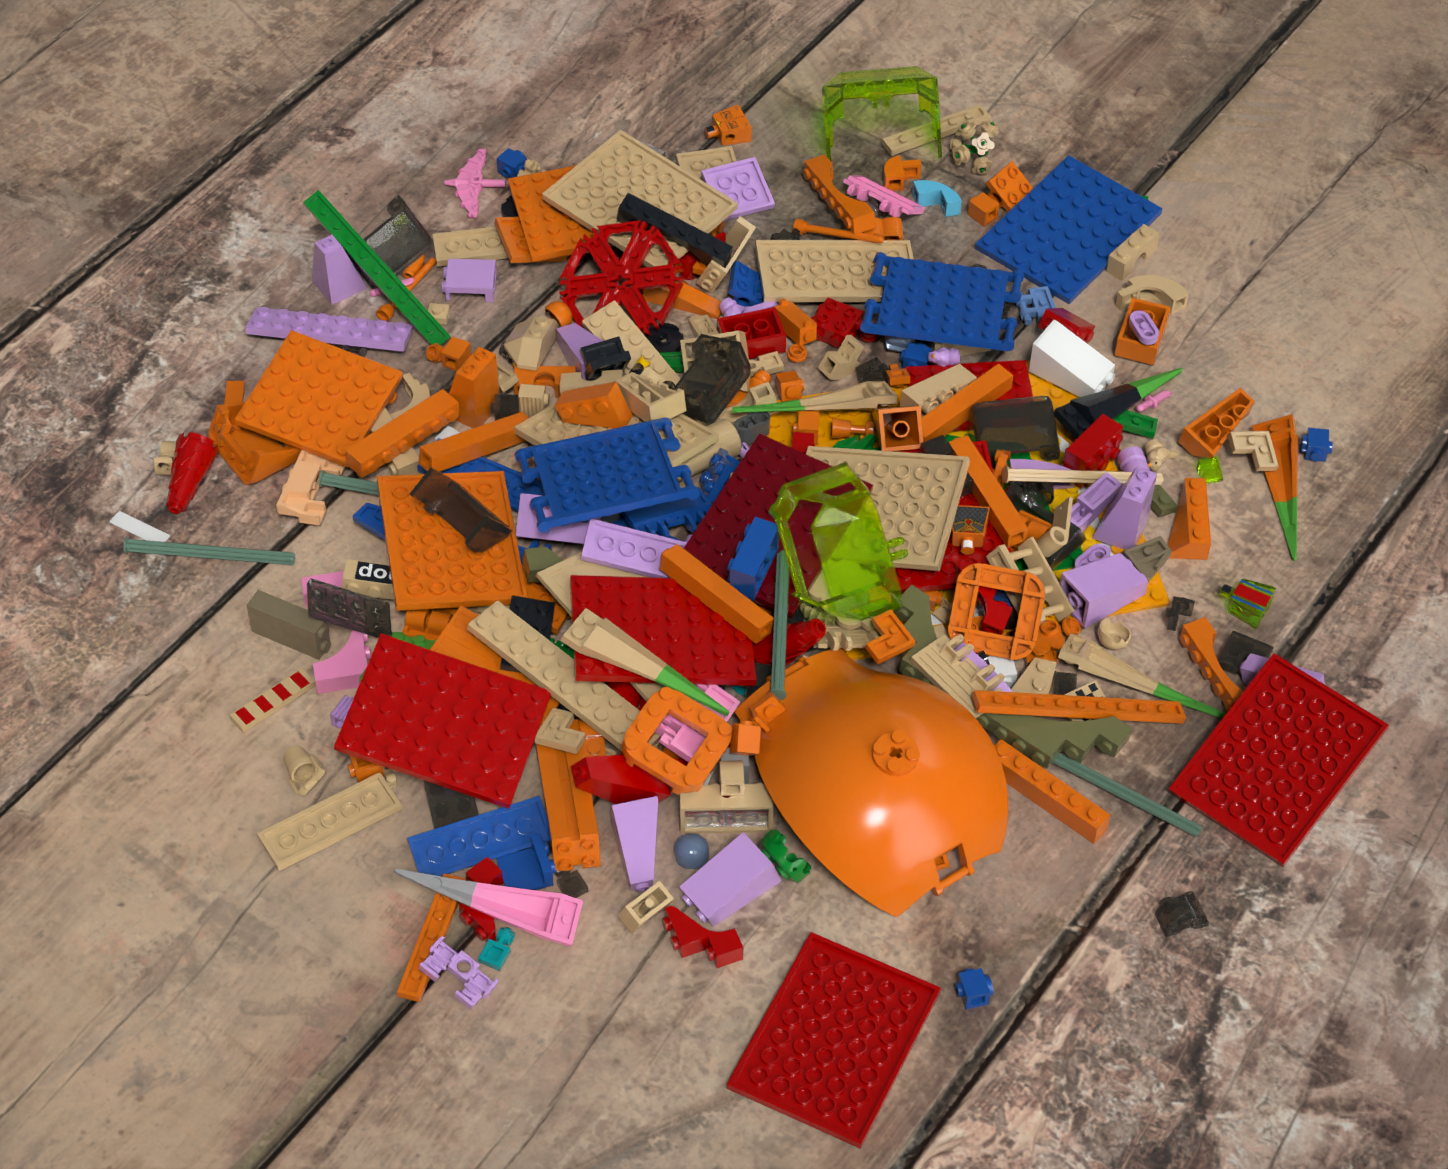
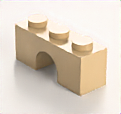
M1143 224L1109 255L1106 272L1123 281L1134 271L1135 263L1139 257L1146 260L1157 250L1160 233Z
M623 369L602 371L601 377L593 381L584 380L582 372L561 373L560 394L567 390L615 382L614 380L623 376Z

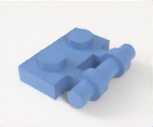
M1048 286L1029 288L1028 295H1023L1021 292V299L1016 303V306L1020 309L1019 315L1025 325L1032 324V317H1036L1037 321L1040 322L1047 308H1056ZM1027 304H1032V307L1028 308Z

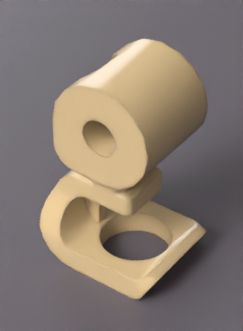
M162 441L160 447L161 457L154 458L156 475L171 476L176 447L175 441Z

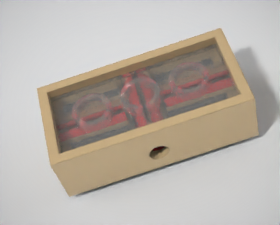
M716 783L703 785L698 792L680 794V834L758 833L773 830V799L764 783L744 784V795L721 796L720 785Z

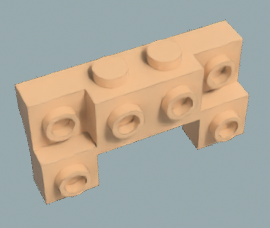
M301 450L294 468L290 469L287 483L283 484L282 494L276 504L278 514L296 516L299 518L300 523L320 526L326 513L325 502L314 500L320 488V473L322 470H325L326 473L342 476L346 466Z

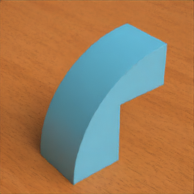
M913 181L912 196L916 203L924 207L940 204L945 217L961 213L962 200L953 189L935 181Z

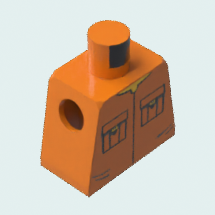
M739 104L713 114L712 126L704 128L707 139L717 137L721 145L751 142L752 127Z

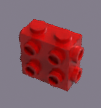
M827 297L825 302L819 305L815 316L811 317L817 323L816 340L840 348L846 335L856 337L857 332L860 331L863 311Z
M1047 308L1038 325L1039 328L1045 330L1053 320H1056L1086 343L1092 340L1095 325L1064 308Z

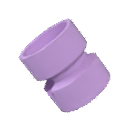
M1139 447L1126 448L1117 456V461L1123 472H1133L1136 467L1150 471L1144 453Z

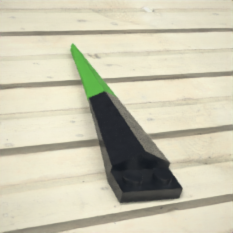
M1183 368L1073 399L1070 403L1056 408L1053 416L1077 439L1102 414L1115 420L1147 395L1181 374Z

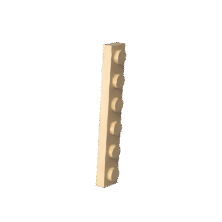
M979 104L883 138L882 145L893 156L954 134L965 121H969V123L974 122L976 126L982 124V121L989 120L990 115Z

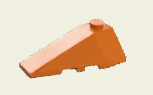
M686 281L682 282L684 285L672 308L698 315L707 314L710 318L714 319L720 317L721 310L719 305L722 301ZM668 287L643 290V297L647 302L663 306L670 290Z

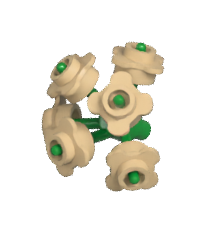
M965 121L959 126V130L956 131L955 139L952 138L949 143L956 165L968 163L970 155L976 154L979 157L974 160V167L971 169L972 173L989 174L993 163L988 158L983 157V155H987L989 149L992 150L994 148V142H991L988 137L993 138L995 135H998L999 127L993 121H982V134L976 139L973 136L976 132V124ZM970 138L972 140V145L964 144V139Z

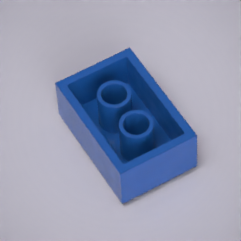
M754 517L752 524L748 523L746 526L745 538L743 541H739L736 548L737 555L735 559L731 558L727 569L730 571L727 582L751 600H755L779 549L780 525L758 517Z

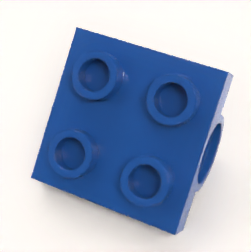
M736 260L731 267L728 293L734 296L733 300L738 305L744 307L763 303L759 273Z
M722 448L713 454L709 468L700 477L702 490L712 503H714L730 479L731 472L734 473L740 464L737 459L728 454L727 450Z

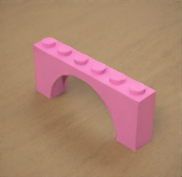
M344 571L301 577L306 608L321 607L333 610L342 615L352 627L348 642L338 653L324 661L313 663L317 694L358 688L360 684L359 677L368 665L367 659L371 658L369 646H364V642H368L367 630L362 629L361 626L366 624L364 611L359 612V608L363 607L361 595L341 593Z

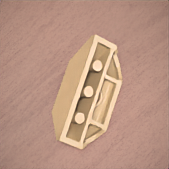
M544 316L533 317L516 324L504 343V349L515 362L517 368L537 371L557 338L556 328L561 326L555 319H549Z

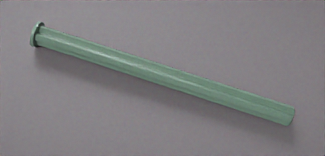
M322 470L320 473V487L326 485L378 495L377 482L326 473L325 470Z
M127 536L124 539L123 545L125 554H128V552L285 565H294L295 553L137 540L130 539Z
M785 550L777 553L771 690H769L779 700H783L787 696L784 687L790 554L785 552Z
M1061 753L1052 762L1195 837H1198L1202 830L1201 825Z

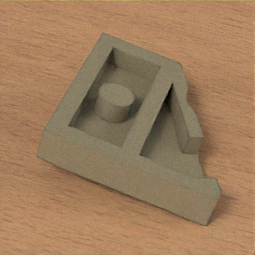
M1159 536L1124 550L1123 556L1129 559L1140 573L1145 575L1149 583L1170 558L1172 550L1163 538Z

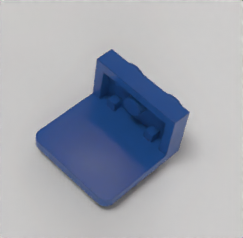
M540 833L531 835L532 848L497 858L498 867L503 873L504 886L539 890L554 885L553 873H556L553 859H548L547 854H550L547 841H542Z

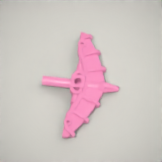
M478 149L476 155L467 159V164L459 169L457 178L444 181L445 185L456 187L455 195L460 198V206L468 211L467 215L470 218H477L478 196L483 191V187H506V180L483 179L482 168L486 162V149Z

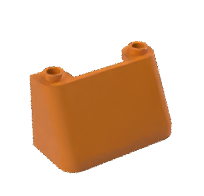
M245 402L217 405L208 431V438L214 441L213 447L217 444L218 453L244 484H255L297 461L301 449L288 444L283 448L277 440L235 424L234 419Z

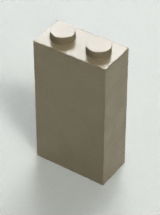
M257 590L246 605L252 632L320 660L324 653L329 651L331 641L325 617L260 590Z

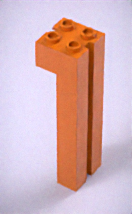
M574 719L569 729L580 731L578 719ZM535 743L550 833L551 853L556 872L573 870L575 865H582V869L601 866L599 834L592 795L576 788L571 769L573 764L585 758L583 745L579 752L574 754Z

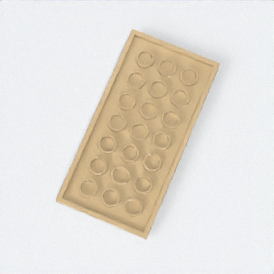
M861 240L755 241L764 302H779L783 298L788 302H825L827 297L839 302H866L868 299L882 302L885 286L874 285L870 282L871 274L875 268L874 258L876 253L882 252L886 256L914 260L910 240H884L883 243ZM883 266L882 276H887L889 266Z

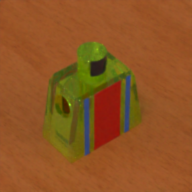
M1241 579L1236 588L1224 584L1220 596L1230 600L1227 609L1229 614L1257 629L1273 601L1276 588L1248 579Z

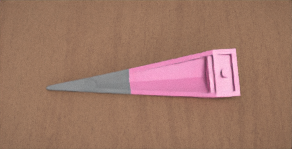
M401 869L393 871L399 876L545 941L549 940L568 947L573 944L583 900L561 893L478 883Z

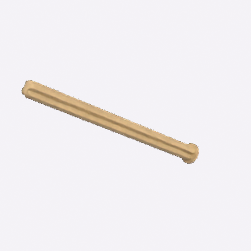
M1004 466L1002 480L1004 483L1009 481L1095 483L1108 472L1120 483L1124 484L1132 472L1014 469ZM1157 473L1155 485H1161L1164 477L1162 473Z

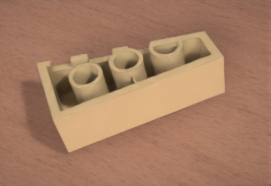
M958 364L902 390L900 407L920 406L922 418L975 381L977 377L961 364Z

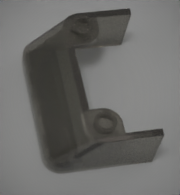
M430 467L410 493L412 497L425 504L423 508L431 515L437 513L466 538L464 543L474 553L478 551L483 553L506 539L513 531L462 485Z

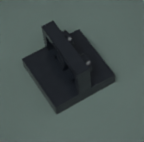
M619 336L580 348L586 367L584 375L587 381L601 377L602 371L625 370L631 360L629 351H624Z

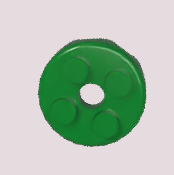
M777 829L770 830L760 839V843L764 847L760 851L773 864L775 862L779 864L776 869L788 881L792 878L796 883H800L810 874L811 865L803 858H797L794 853L787 854L788 848L784 846L786 837Z

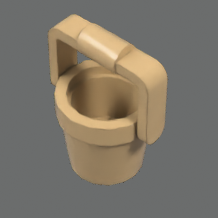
M301 746L289 748L283 756L290 776L288 781L296 794L305 796L325 774V769L317 756L314 754L310 756ZM298 783H304L301 788L298 785Z

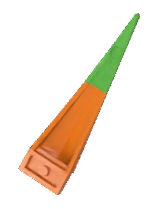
M1290 414L1252 425L1253 431H1269L1279 467L1276 471L1264 472L1291 556L1296 562L1298 436L1295 419Z

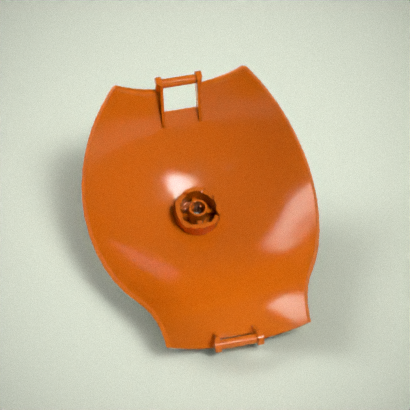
M842 649L837 651L827 650L806 659L801 657L797 660L798 662L785 669L784 690L787 696L780 701L784 704L786 710L768 723L770 731L766 732L761 727L759 754L755 755L756 763L770 796L787 823L814 856L840 881L874 906L898 917L929 890L935 896H939L945 888L966 875L974 874L973 862L988 855L1001 852L1008 821V791L1004 770L989 735L979 721L962 704L936 686L920 679L866 668L852 660ZM771 675L766 677L767 683L756 690L734 711L740 721L752 722L751 717L753 715L749 707L771 690ZM958 846L961 868L944 879L939 880L935 860Z

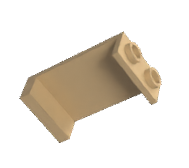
M739 216L726 235V243L733 246L734 250L726 267L724 268L711 260L696 283L712 294L731 268L756 227Z

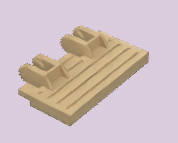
M825 625V636L814 644L813 647L830 648L832 651L843 648L845 651H850L852 648H865L866 643L881 635L878 631L868 632L862 626L855 630H847L839 625Z
M943 634L913 655L910 662L934 686L952 696L975 718H978L983 713H977L972 699L974 690L992 691L1003 682L1005 676L999 673L987 682L985 679L994 672L995 667L989 664L981 670L969 658L960 662L973 651L974 646L967 644L956 652L954 649L963 643L965 637L959 634L950 640ZM997 688L996 690H994V691H1001V692H1003L1000 688Z

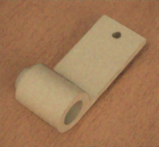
M1068 497L1055 508L1052 528L1036 540L1044 557L1052 556L1068 542L1073 502L1071 497Z

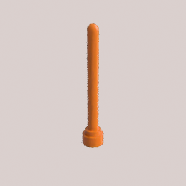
M796 219L793 225V233L798 235L810 232L874 243H883L884 241L883 236L867 233L854 235L848 230L810 225L803 219Z
M430 258L412 277L414 282L406 286L409 291L436 264L435 258ZM391 301L389 304L381 305L376 311V316L380 320L388 322L394 316V309L396 307Z

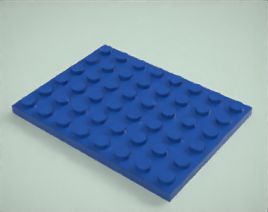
M1068 155L975 243V249L1012 271H1023L1025 279L1039 287L1048 286L1052 295L1070 304L1107 268L1109 255L1143 224L1149 227L1162 214V208Z

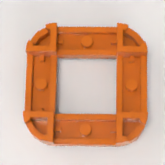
M982 563L967 566L957 578L948 625L950 639L961 634L965 637L963 642L966 645L972 644L974 646L973 651L975 653L984 650L986 655L1010 660H1019L1028 656L1035 648L1045 600L1043 582L1030 572ZM979 586L1023 594L1015 637L971 629Z
M663 687L649 698L626 731L621 744L622 752L626 758L625 762L630 767H633L635 764L673 787V793L680 795L681 793L698 792L723 754L726 753L732 737V726L721 716L683 693L669 687ZM669 714L706 736L687 766L648 743Z

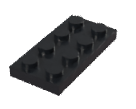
M512 595L510 610L550 641L555 602ZM501 658V670L521 673L504 658Z

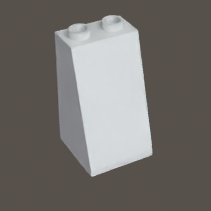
M1053 320L1033 343L1029 372L1078 397H1083L1104 391L1107 385L1112 384L1115 379V364L1058 321Z

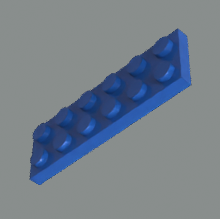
M536 796L511 804L510 809L502 807L408 837L407 842L417 872L442 877L444 873L452 874L473 867L486 857L492 861L510 853L532 848L531 835L540 833L542 841L550 842V833L541 798Z

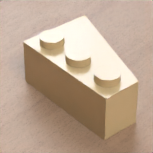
M633 372L614 380L617 382L631 412L644 422L666 417L671 419L686 411L685 394L682 389L672 390L668 388V384H655L652 379Z
M1035 657L1012 687V692L1050 694L1057 662ZM1033 716L1038 718H1044V716Z

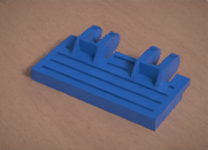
M698 487L700 495L695 500H690L689 498L679 499L673 502L656 504L651 507L634 509L629 512H621V515L632 529L655 535L658 532L660 536L669 538L668 528L684 524L690 532H694L697 528L695 522L700 524L712 503Z

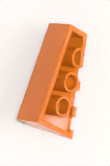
M1239 388L1186 426L1178 443L1192 456L1213 458L1227 440L1229 433L1233 432L1239 422L1249 415L1255 400L1242 388Z
M1185 477L1168 543L1169 548L1172 550L1170 556L1172 559H1208L1211 536L1206 478Z

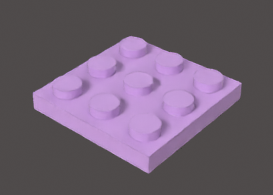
M756 157L701 170V177L705 183L738 203V209L725 220L775 207V202Z

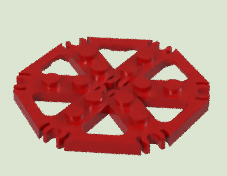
M641 220L597 226L600 233L592 228L591 230L594 233L592 238H588L584 234L583 238L586 243H584L582 238L579 239L559 278L561 280L559 284L567 286L565 291L559 292L563 296L560 298L570 308L572 317L579 326L584 328L582 325L584 318L575 305L576 300L580 297L596 295L602 296L593 313L615 300L619 306L622 303L624 304L642 333L644 330L650 336L649 327L651 325H654L656 329H660L659 324L656 322L657 320L663 326L684 285L682 283L684 281L682 276L676 277V274L683 272L684 269L681 267L683 266L658 228L652 225L651 229L646 231L648 224ZM631 232L633 236L619 260L609 245L608 238L612 234ZM654 244L660 245L669 259L668 264L640 268L651 246ZM585 253H591L603 272L575 276V270ZM621 277L624 280H626L625 282H622V286L616 283L617 281H620ZM668 287L670 293L659 312L652 311L639 291Z

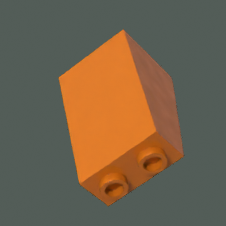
M478 347L455 373L449 395L459 402V417L455 421L471 428H476L483 425L500 405L495 353Z

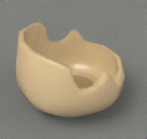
M1110 618L1100 621L1098 638L1104 647L1119 650L1129 645L1132 633L1121 621L1112 623Z

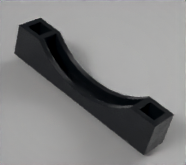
M627 193L618 208L617 220L623 223L644 221L648 224L646 230H650L652 225L655 226L662 235L687 248L706 266L713 260L725 268L731 258L733 246L630 193Z

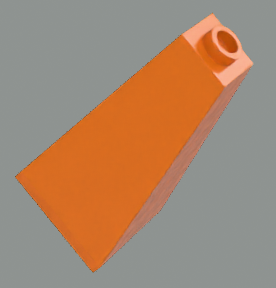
M920 406L872 409L874 432L881 451L924 448Z

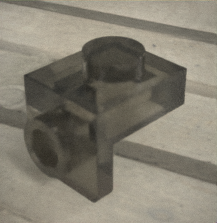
M877 357L855 367L859 383L875 381L879 378L888 383L886 370L889 369Z
M1173 596L1171 608H1166L1164 620L1168 621L1167 630L1176 631L1179 615L1192 616L1194 600Z

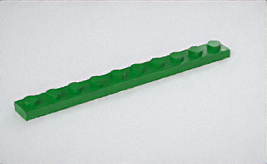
M319 190L303 202V205L329 234L336 238L348 255L430 345L438 343L443 346L451 339L446 330Z

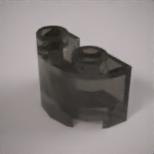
M1192 891L1175 898H1163L1159 902L1160 907L1155 912L1165 937L1180 934L1186 928L1191 927L1195 930L1209 926L1204 910Z

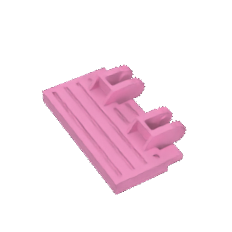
M849 175L848 179L843 181V183L849 185L847 189L848 195L857 196V199L861 201H867L871 196L881 201L879 210L890 212L889 215L893 217H900L902 213L908 215L923 214L925 210L924 206L861 175Z
M697 684L699 689L717 701L730 713L728 716H725L703 704L701 705L721 716L727 722L740 701L717 685ZM670 714L667 718L665 717L656 730V733L661 736L659 742L688 763L706 738L705 735Z

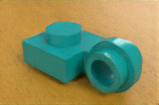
M501 927L496 936L498 942L491 939L488 940L478 957L479 963L501 971L511 953V949L508 946L513 943L515 932H512V929L509 927Z

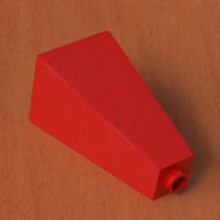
M624 755L585 757L571 766L576 788L615 804L654 796L658 797L659 803L671 796L668 784L635 764L633 767H630L625 762L626 758Z

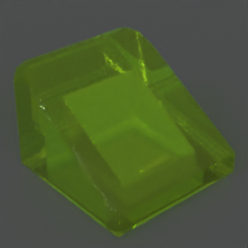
M1218 456L1198 460L1196 470L1200 478H1206V484L1223 481Z

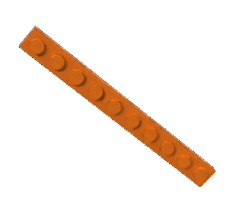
M974 690L972 694L977 713L1087 719L1115 716L1119 720L1179 724H1183L1186 719L1181 703L1176 701Z

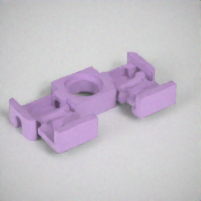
M441 936L430 948L429 957L423 963H420L419 970L436 982L440 977L438 974L441 970L445 971L447 969L464 983L463 986L465 988L463 991L459 992L457 990L454 997L471 1010L481 998H487L491 991L497 987L498 979L492 981L479 970V963L462 950L459 954L444 943L445 937ZM466 962L469 964L470 970L462 973L457 969V964Z

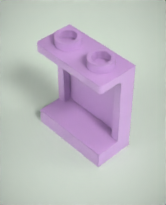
M448 259V265L444 267V279L446 281H442V293L446 294V300H450L451 293L485 294L486 302H494L497 276L496 260Z

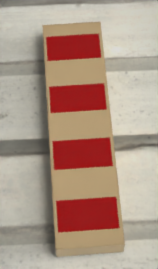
M301 668L231 713L230 719L244 733L315 687V680Z

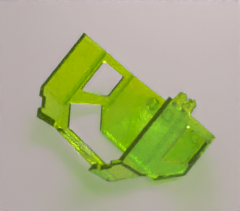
M918 66L849 71L837 74L822 86L827 158L832 162L831 147L834 146L833 126L837 119L844 118L843 100L867 98L873 101V108H877L878 100L884 99L886 108L890 107L889 99L896 95L918 94L919 111H925L930 114L933 137L937 139L938 158H942L937 77Z
M844 462L783 484L779 491V497L775 504H772L768 513L776 520L796 590L792 595L799 602L825 615L860 621L880 615L890 609L894 610L903 607L902 591L893 560H900L908 556V551L901 549L890 553L889 548H895L904 544V538L897 537L886 540L880 516L867 486L851 467ZM848 482H851L856 487V489L838 496L822 493ZM801 499L823 503L811 525L831 597L821 602L810 599L808 596L788 525V520Z

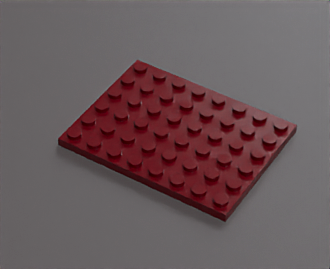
M759 433L683 549L727 582L730 573L727 570L731 558L735 559L737 555V545L739 541L744 540V532L748 523L752 524L754 517H758L779 524V549L777 553L785 550V552L790 554L787 616L793 618L872 492L873 484ZM777 554L755 598V601L772 609L775 608Z

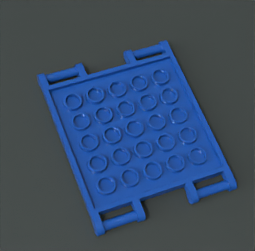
M882 252L876 253L874 258L875 268L871 274L870 282L874 285L885 287L881 303H877L873 299L866 300L864 320L860 324L862 332L1002 351L1013 350V335L1017 327V320L1014 317L1002 319L1004 301L1012 303L1020 301V287L1024 279L1023 271L1015 270L1008 272L999 269L968 267L960 264L953 265L920 259L890 257ZM883 266H889L887 276H882L881 274ZM1007 282H1013L1010 292H1006ZM873 313H879L877 324L871 322ZM1000 329L1006 330L1004 340H999Z
M667 417L517 450L515 458L520 464L523 482L531 483L535 478H540L545 494L535 497L530 501L531 509L535 512L538 521V531L546 533L553 527L566 526L575 522L588 521L593 518L610 516L625 511L629 512L634 509L651 507L656 504L673 502L679 499H697L700 492L698 487L694 486L690 467L688 465L672 467L666 452L667 449L677 451L680 448V442L675 438L672 430L671 420ZM659 429L664 431L667 439H661ZM533 457L536 467H529L528 458ZM677 477L683 479L686 487H680ZM544 506H549L551 517H545Z

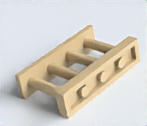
M1030 537L1022 543L1017 551L1009 553L1007 547L1003 544L986 556L990 565L1015 570L1019 569L1014 560L1023 558L1029 568L1023 571L1036 575L1043 582L1045 598L1050 606L1043 608L1040 625L1047 620L1046 616L1055 614L1058 622H1061L1075 611L1034 537ZM1005 591L1019 615L1023 594Z

